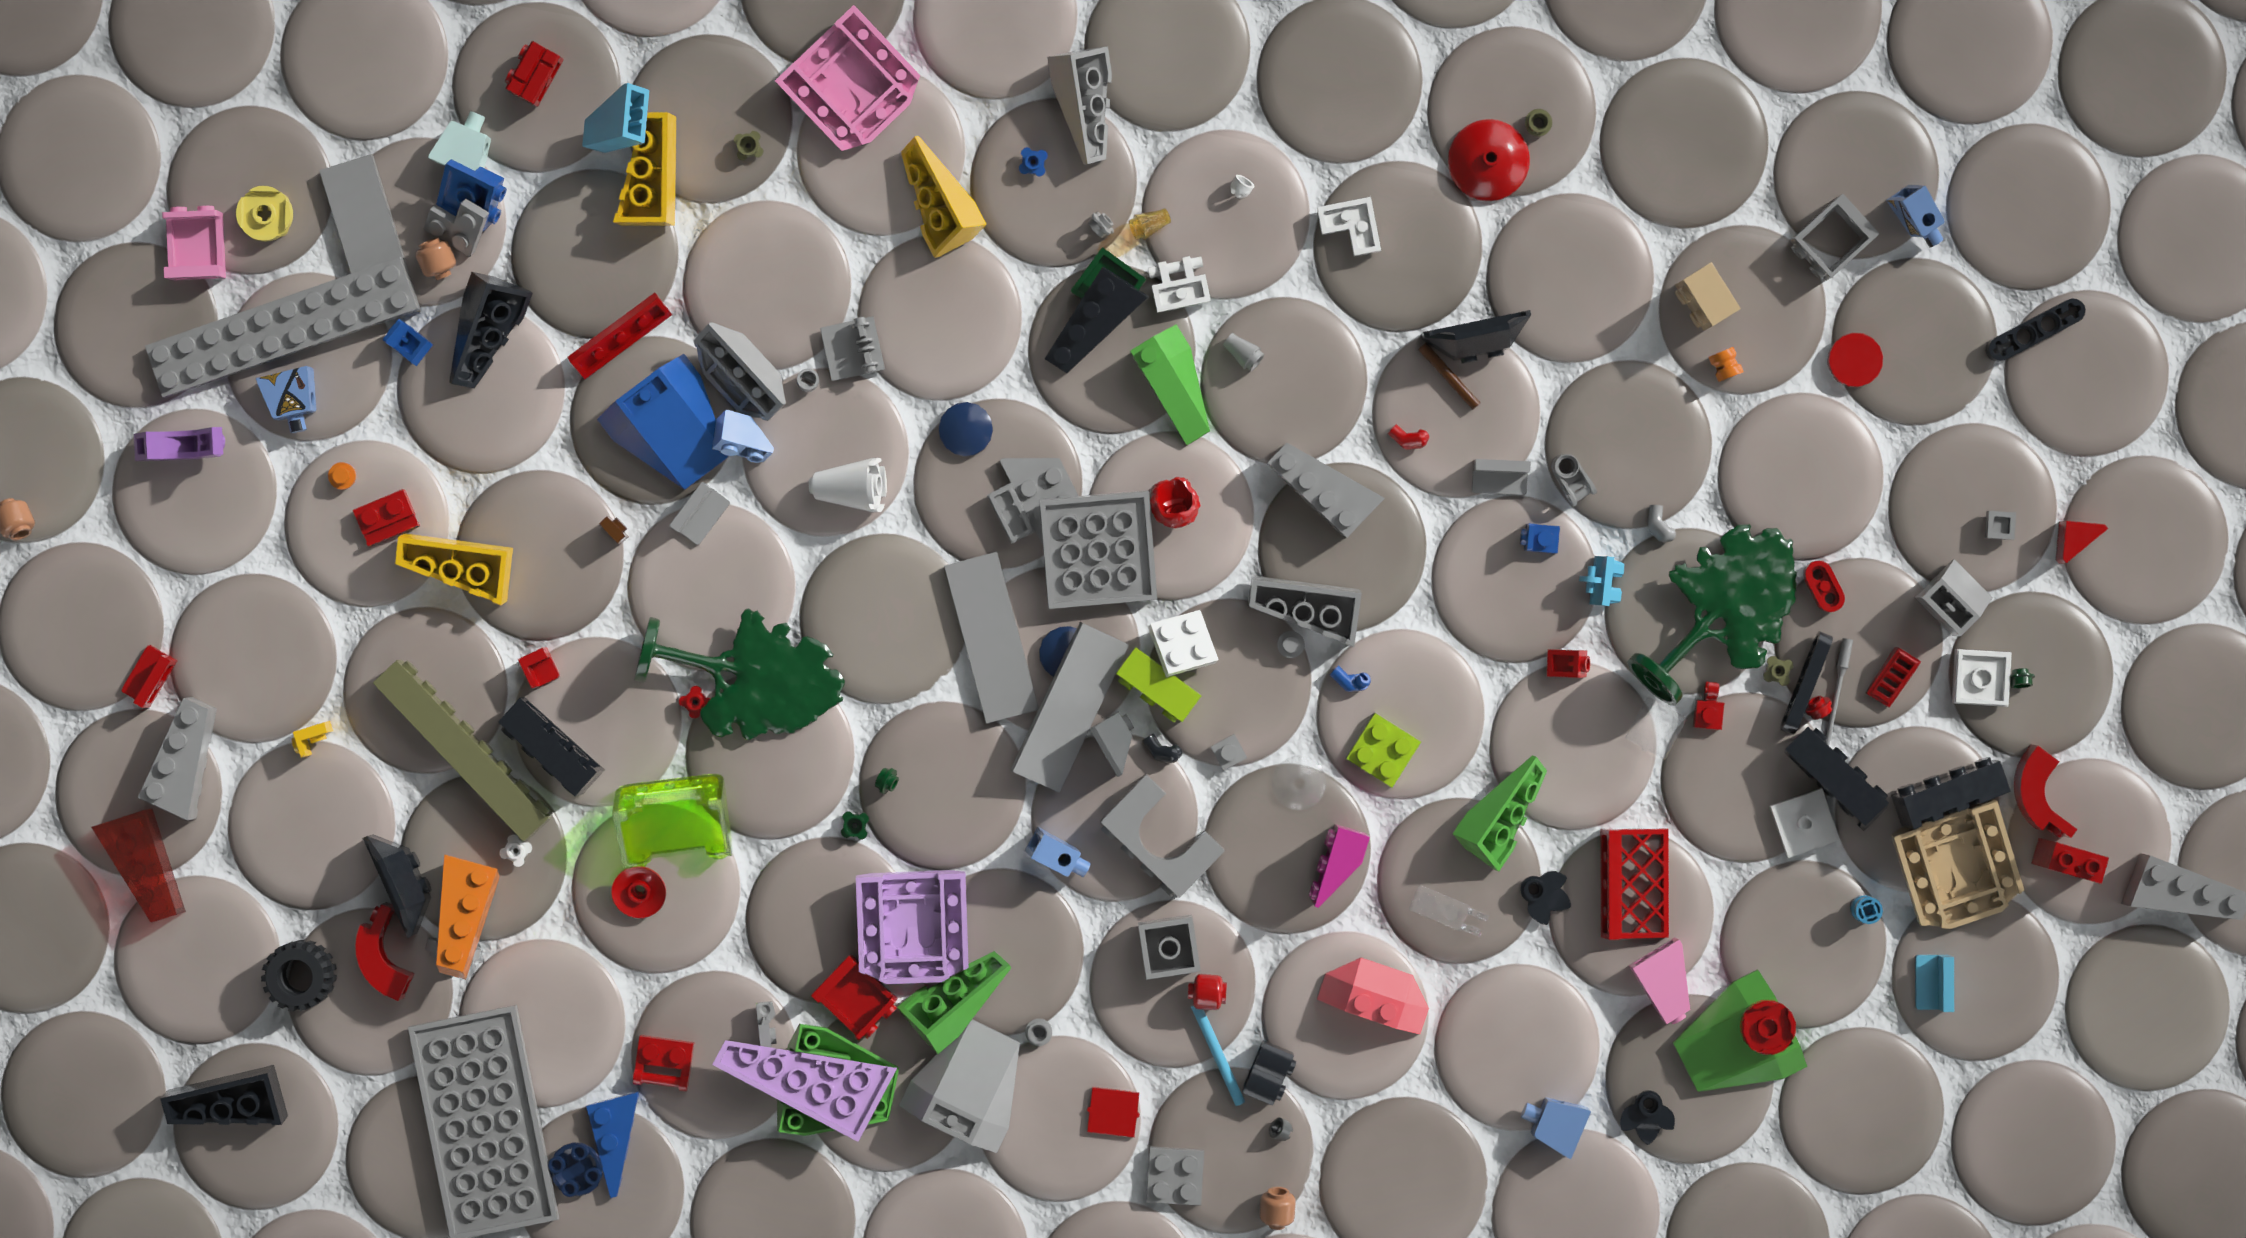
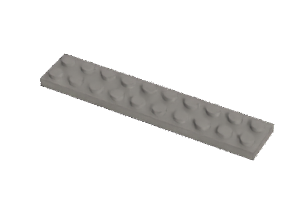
M398 257L145 345L161 395L163 398H167L420 310L404 260L402 257Z

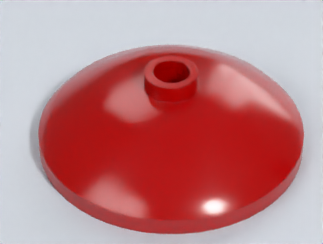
M1493 119L1479 120L1463 128L1454 138L1448 153V169L1455 185L1467 196L1480 201H1497L1513 194L1524 182L1530 165L1528 146L1522 135L1511 125ZM1488 153L1494 154L1496 157L1495 162H1488L1486 155Z

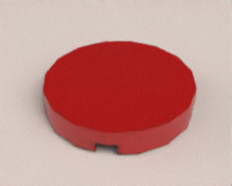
M1850 333L1840 337L1832 344L1828 352L1827 365L1837 382L1847 387H1860L1871 383L1878 377L1883 367V354L1880 346L1872 337L1864 333Z
M1760 1000L1752 1003L1744 1011L1740 1020V1033L1744 1042L1752 1050L1763 1055H1775L1784 1051L1792 1039H1794L1796 1021L1792 1012L1784 1004L1775 1000Z

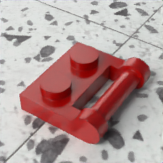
M640 1035L633 1084L642 1085V1083L676 1087L679 1088V1091L687 1092L695 1042ZM645 1065H653L682 1070L681 1076L676 1077L644 1072Z

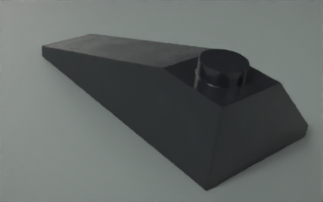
M471 272L462 298L449 379L451 384L475 389L492 365V357L501 345H506L509 340L507 336L516 324L519 326L524 319L533 294L531 291L494 276Z

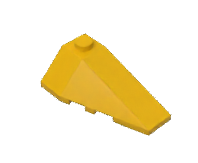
M915 136L901 151L908 182L914 185L917 196L914 205L916 210H920L924 225L920 226L922 235L933 257L937 258L972 240L987 224L975 201L919 136Z

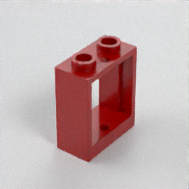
M2038 838L2031 864L2102 884L2109 857Z

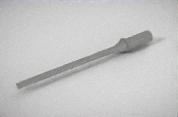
M1842 638L1838 663L1836 664L1838 677L1826 732L1827 740L1825 743L1827 745H1830L1843 676L1849 668L1848 664L1853 644L1851 639Z

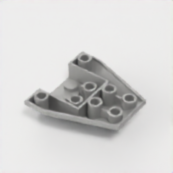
M972 1019L960 1036L939 1054H936L910 1081L899 1106L922 1122L972 1146L997 1153L1009 1129L1020 1042Z

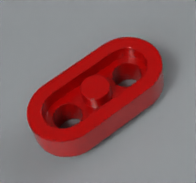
M1812 561L1807 564L1803 577L1817 606L1825 612H1835L1841 609L1845 602V595L1830 565L1824 561ZM1815 569L1821 572L1819 579H1815L1812 575ZM1828 593L1833 596V602L1830 604L1825 601V596Z

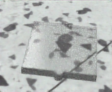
M1647 697L1625 739L1642 747V751H1649L1665 760L1688 718L1672 710L1670 705H1663Z

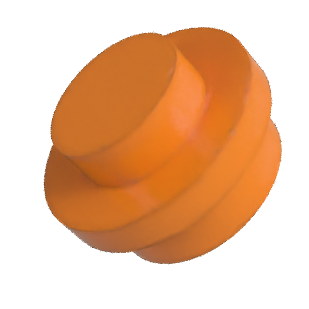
M339 462L330 468L328 479L333 487L344 490L350 488L355 483L356 472L350 464Z

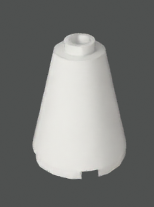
M870 458L815 472L813 478L809 479V492L814 495L816 500L870 512H881L885 505L880 504L881 497H886L887 493L885 467L878 464L882 461L881 458Z

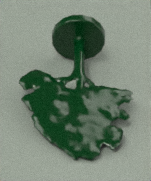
M1750 524L1737 525L1720 539L1725 551L1723 555H1711L1708 547H1700L1697 561L1701 566L1687 568L1685 563L1675 565V570L1669 571L1671 582L1675 583L1688 598L1689 602L1697 607L1694 613V627L1659 664L1641 653H1635L1627 661L1634 676L1661 701L1675 706L1682 699L1683 694L1680 687L1668 673L1701 640L1713 637L1725 644L1731 665L1737 669L1759 668L1765 663L1767 650L1758 647V643L1765 641L1776 644L1781 641L1782 617L1789 615L1790 608L1796 600L1797 572L1794 570L1793 540L1791 538L1785 539L1778 528H1766L1760 535L1751 537ZM1706 610L1707 614L1702 618L1701 613ZM1723 618L1726 623L1725 628L1721 630H1710L1708 628L1715 619Z
M749 608L745 609L741 614V622L733 641V649L723 652L718 657H708L657 644L656 639L660 620L650 617L634 681L642 683L646 681L651 659L654 657L707 671L715 679V697H712L706 706L701 708L700 715L704 724L711 731L712 735L722 738L732 734L731 724L733 722L737 723L745 740H751L760 734H766L768 730L775 734L784 732L790 734L794 733L795 730H801L803 727L808 726L810 722L817 721L818 716L826 713L829 708L834 707L839 702H843L840 692L845 685V680L838 670H831L823 664L827 658L834 655L826 644L806 636L801 639L795 648L791 646L790 640L786 637L791 630L787 623L773 626L770 633L762 623L765 618L761 616L758 610L753 612ZM733 657L735 659L733 662L726 661V658ZM727 671L735 674L737 679L734 684H727L720 672Z

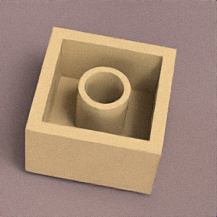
M1712 262L1675 284L1678 289L1675 291L1677 298L1683 305H1688L1692 312L1690 314L1692 322L1697 328L1701 327L1703 331L1713 327L1741 309Z

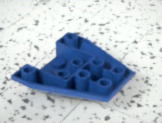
M685 354L655 370L618 398L597 419L615 443L684 490L728 458L721 451L712 449L716 418L702 377Z

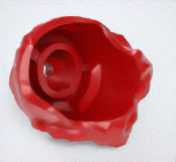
M1175 477L1170 481H1160L1152 486V496L1150 498L1151 511L1159 523L1170 528H1182L1195 521L1201 505L1199 496L1191 487L1188 479Z

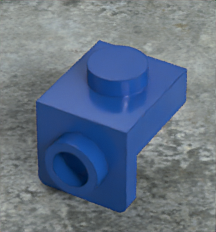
M400 319L395 322L383 338L386 344L397 350L415 366L420 363L433 346L418 331Z

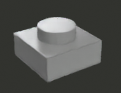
M1986 511L1985 538L2015 540L2016 512Z
M1235 734L1210 746L1223 771L1247 758Z

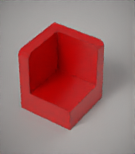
M542 647L518 659L532 689L560 677L547 647Z

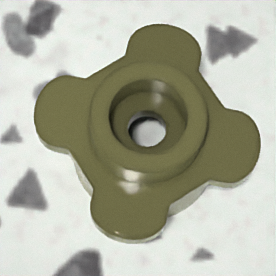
M752 131L750 134H737L734 137V143L737 144L738 148L737 157L740 160L745 161L748 157L752 156L759 158L763 155L764 150L760 147L759 143L761 136L757 131ZM748 143L751 144V147H750V148H747V147H746V145H747Z
M1770 656L1767 659L1766 672L1763 674L1764 680L1766 682H1779L1781 686L1788 685L1790 682L1789 673L1794 666L1793 662L1788 659L1783 661L1777 659L1776 656ZM1777 668L1781 670L1779 674L1776 673Z

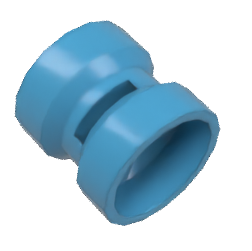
M1859 895L1851 902L1850 912L1857 921L1865 924H1874L1882 917L1883 908L1877 899L1867 895Z

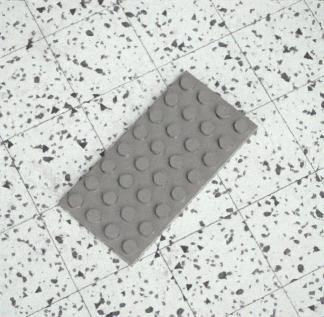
M517 1005L409 1026L408 1031L450 1238H470L558 1220L559 1213L548 1167L549 1163Z

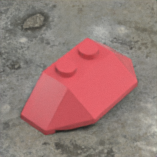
M1362 957L1325 973L1317 1000L1345 1012L1416 1034L1421 1033L1429 1010L1412 974Z

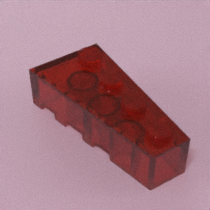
M153 808L91 827L151 923L186 912Z

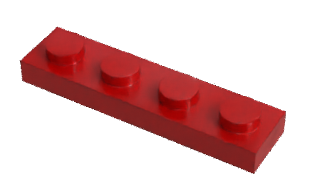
M654 292L567 358L581 376L586 379L672 316V313Z

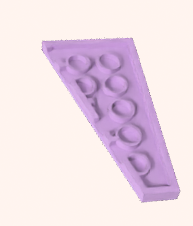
M725 1040L712 1064L859 1142L897 1068L727 1040Z

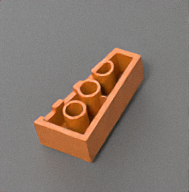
M444 854L436 960L439 973L466 980L500 878L496 868Z

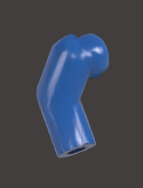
M1339 665L1329 674L1347 692L1363 691L1371 683V678L1367 673L1362 672L1360 674L1348 675Z

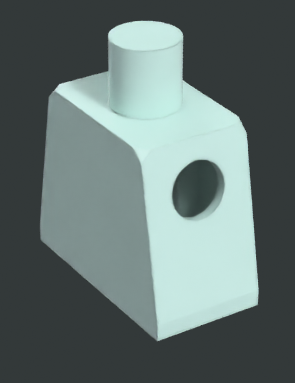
M470 111L464 125L451 121L433 147L428 158L443 166L452 159L474 171L480 166L485 168L491 138L480 132L485 117Z

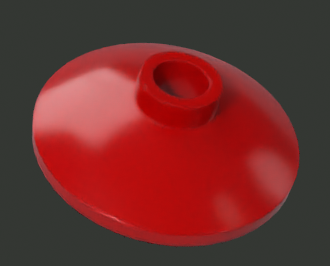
M633 866L624 869L616 876L612 884L611 894L614 904L622 913L633 918H646L654 915L662 908L666 899V886L662 878L652 869L643 866ZM636 886H643L645 888V891H637Z

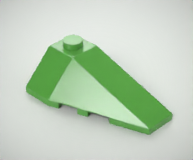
M995 951L969 963V968L930 988L924 986L916 990L897 1007L921 1038L937 1054L960 1036L1010 971L1011 966Z

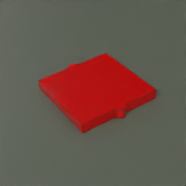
M1092 1087L1091 1104L1087 1108L1089 1112L1087 1132L1135 1138L1136 1121L1140 1117L1138 1112L1140 1092Z

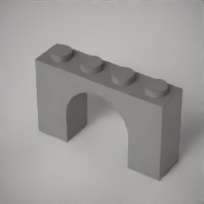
M1145 774L1101 820V823L1104 825L1101 830L1111 840L1117 837L1124 844L1121 849L1131 859L1136 856L1143 863L1140 868L1148 876L1153 878L1156 875L1163 882L1160 887L1170 897L1176 894L1180 898L1225 850L1204 830L1178 856L1161 858L1147 851L1140 839V825L1144 816L1159 802L1166 792Z

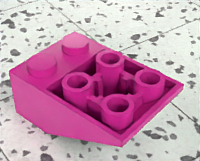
M1335 824L1333 830L1328 829L1324 842L1328 846L1326 856L1321 855L1317 865V871L1320 873L1318 882H1312L1309 897L1312 899L1315 907L1319 908L1362 864L1370 839L1369 835Z

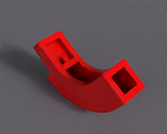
M2031 744L2021 757L2015 771L2014 795L2017 806L2023 817L2035 829L2043 831L2048 824L2047 830L2056 837L2061 838L2063 835L2064 837L2072 838L2078 829L2056 814L2048 805L2045 797L2047 779L2060 761L2040 746Z
M385 902L380 907L376 906L370 917V921L373 922L372 925L363 923L359 926L355 944L356 958L362 974L371 986L383 995L400 1001L404 999L415 973L394 964L385 952L384 935L395 911L392 904Z

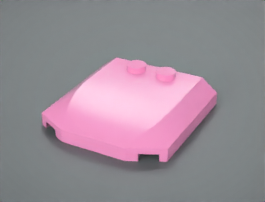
M853 5L803 55L788 67L775 82L841 151L872 142L910 105L920 74Z

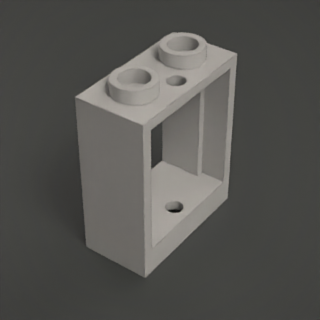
M1841 194L1789 241L1793 244L1791 247L1793 252L1799 258H1805L1812 265L1810 270L1819 279L1824 278L1827 281L1836 275L1880 233L1844 194ZM1835 210L1861 240L1833 266L1828 268L1802 239Z

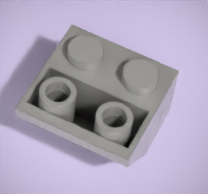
M1955 559L1915 597L1952 636H1962L1981 617L1993 598Z

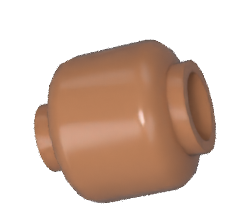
M437 237L418 245L419 250L415 256L425 276H435L436 280L451 275L450 269L456 265V259L448 242L440 241Z
M13 498L1 501V535L14 541L29 536L35 525V520L27 503Z
M1283 1187L1268 1189L1260 1199L1261 1221L1274 1230H1282L1285 1226L1293 1223L1296 1208V1199L1293 1194Z

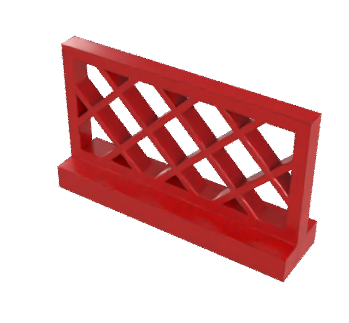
M1600 829L1601 938L1608 940L1669 938V829ZM1661 834V846L1653 852L1645 842L1651 835ZM1622 835H1631L1638 842L1628 853L1622 847ZM1637 835H1644V836H1643L1642 839H1640ZM1641 846L1651 855L1642 866L1632 858ZM1628 860L1638 869L1629 880L1622 875V866ZM1654 860L1661 865V873L1655 879L1645 871ZM1641 873L1651 882L1642 893L1632 885ZM1628 887L1638 896L1629 907L1622 902V894ZM1654 887L1661 893V900L1655 907L1645 898ZM1641 901L1651 909L1642 920L1632 912ZM1654 914L1661 920V932H1652L1645 925ZM1630 915L1638 925L1631 932H1622V921ZM1641 928H1643L1646 932H1638V931H1639Z

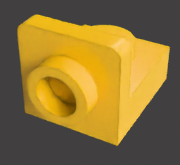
M327 721L294 731V738L291 739L294 751L299 753L301 758L312 755L307 739H310L311 743L327 739L326 733L333 731L331 722Z

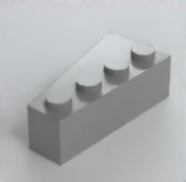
M1286 443L1267 463L1274 472L1344 538H1348L1385 499L1289 443Z
M1251 576L1248 599L1249 607L1287 620L1300 627L1313 630L1326 637L1344 642L1352 647L1355 646L1362 594L1360 589Z
M193 697L183 698L138 798L183 819L192 820L197 818V805L199 796H201L202 778L208 758L206 757L209 743H211L217 708Z
M2140 853L2121 904L2130 907L2243 920L2246 913V892L2156 857Z

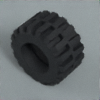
M297 940L275 949V952L267 957L268 962L263 964L262 967L265 974L261 976V982H266L263 990L265 993L269 992L271 994L269 1000L271 1002L277 1001L278 1007L282 1009L287 1007L288 1011L306 1010L324 1001L328 997V993L333 991L335 986L332 984L337 980V975L333 973V970L337 969L336 963H331L330 959L333 957L330 953L326 954L324 952L325 947L322 945L316 946V942L311 940L307 942ZM292 960H301L310 967L313 977L309 989L300 991L289 984L286 970Z

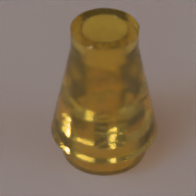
M1163 208L1157 211L1136 214L1128 222L1136 240H1146L1165 225L1170 224L1171 219L1168 211Z

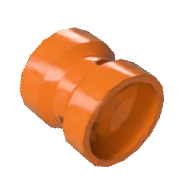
M1734 347L1708 357L1711 365L1715 366L1717 370L1715 375L1718 382L1744 372L1741 364L1737 363L1735 359L1737 354Z

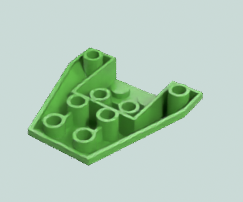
M1758 969L1733 981L1673 1042L1698 1092L1780 1080L1807 1067L1796 1036L1784 1051L1775 1055L1760 1054L1752 1050L1744 1042L1740 1033V1020L1744 1011L1752 1003L1760 1000H1775L1778 1002Z
M799 1023L788 1044L787 1050L897 1068L868 1124L889 1121L899 1067L826 1027ZM777 1099L778 1132L807 1136L835 1130Z

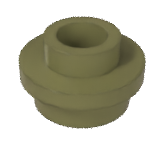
M1534 109L1525 118V128L1533 136H1544L1552 127V118L1543 109ZM1534 119H1541L1543 126L1541 128L1535 127L1533 124Z

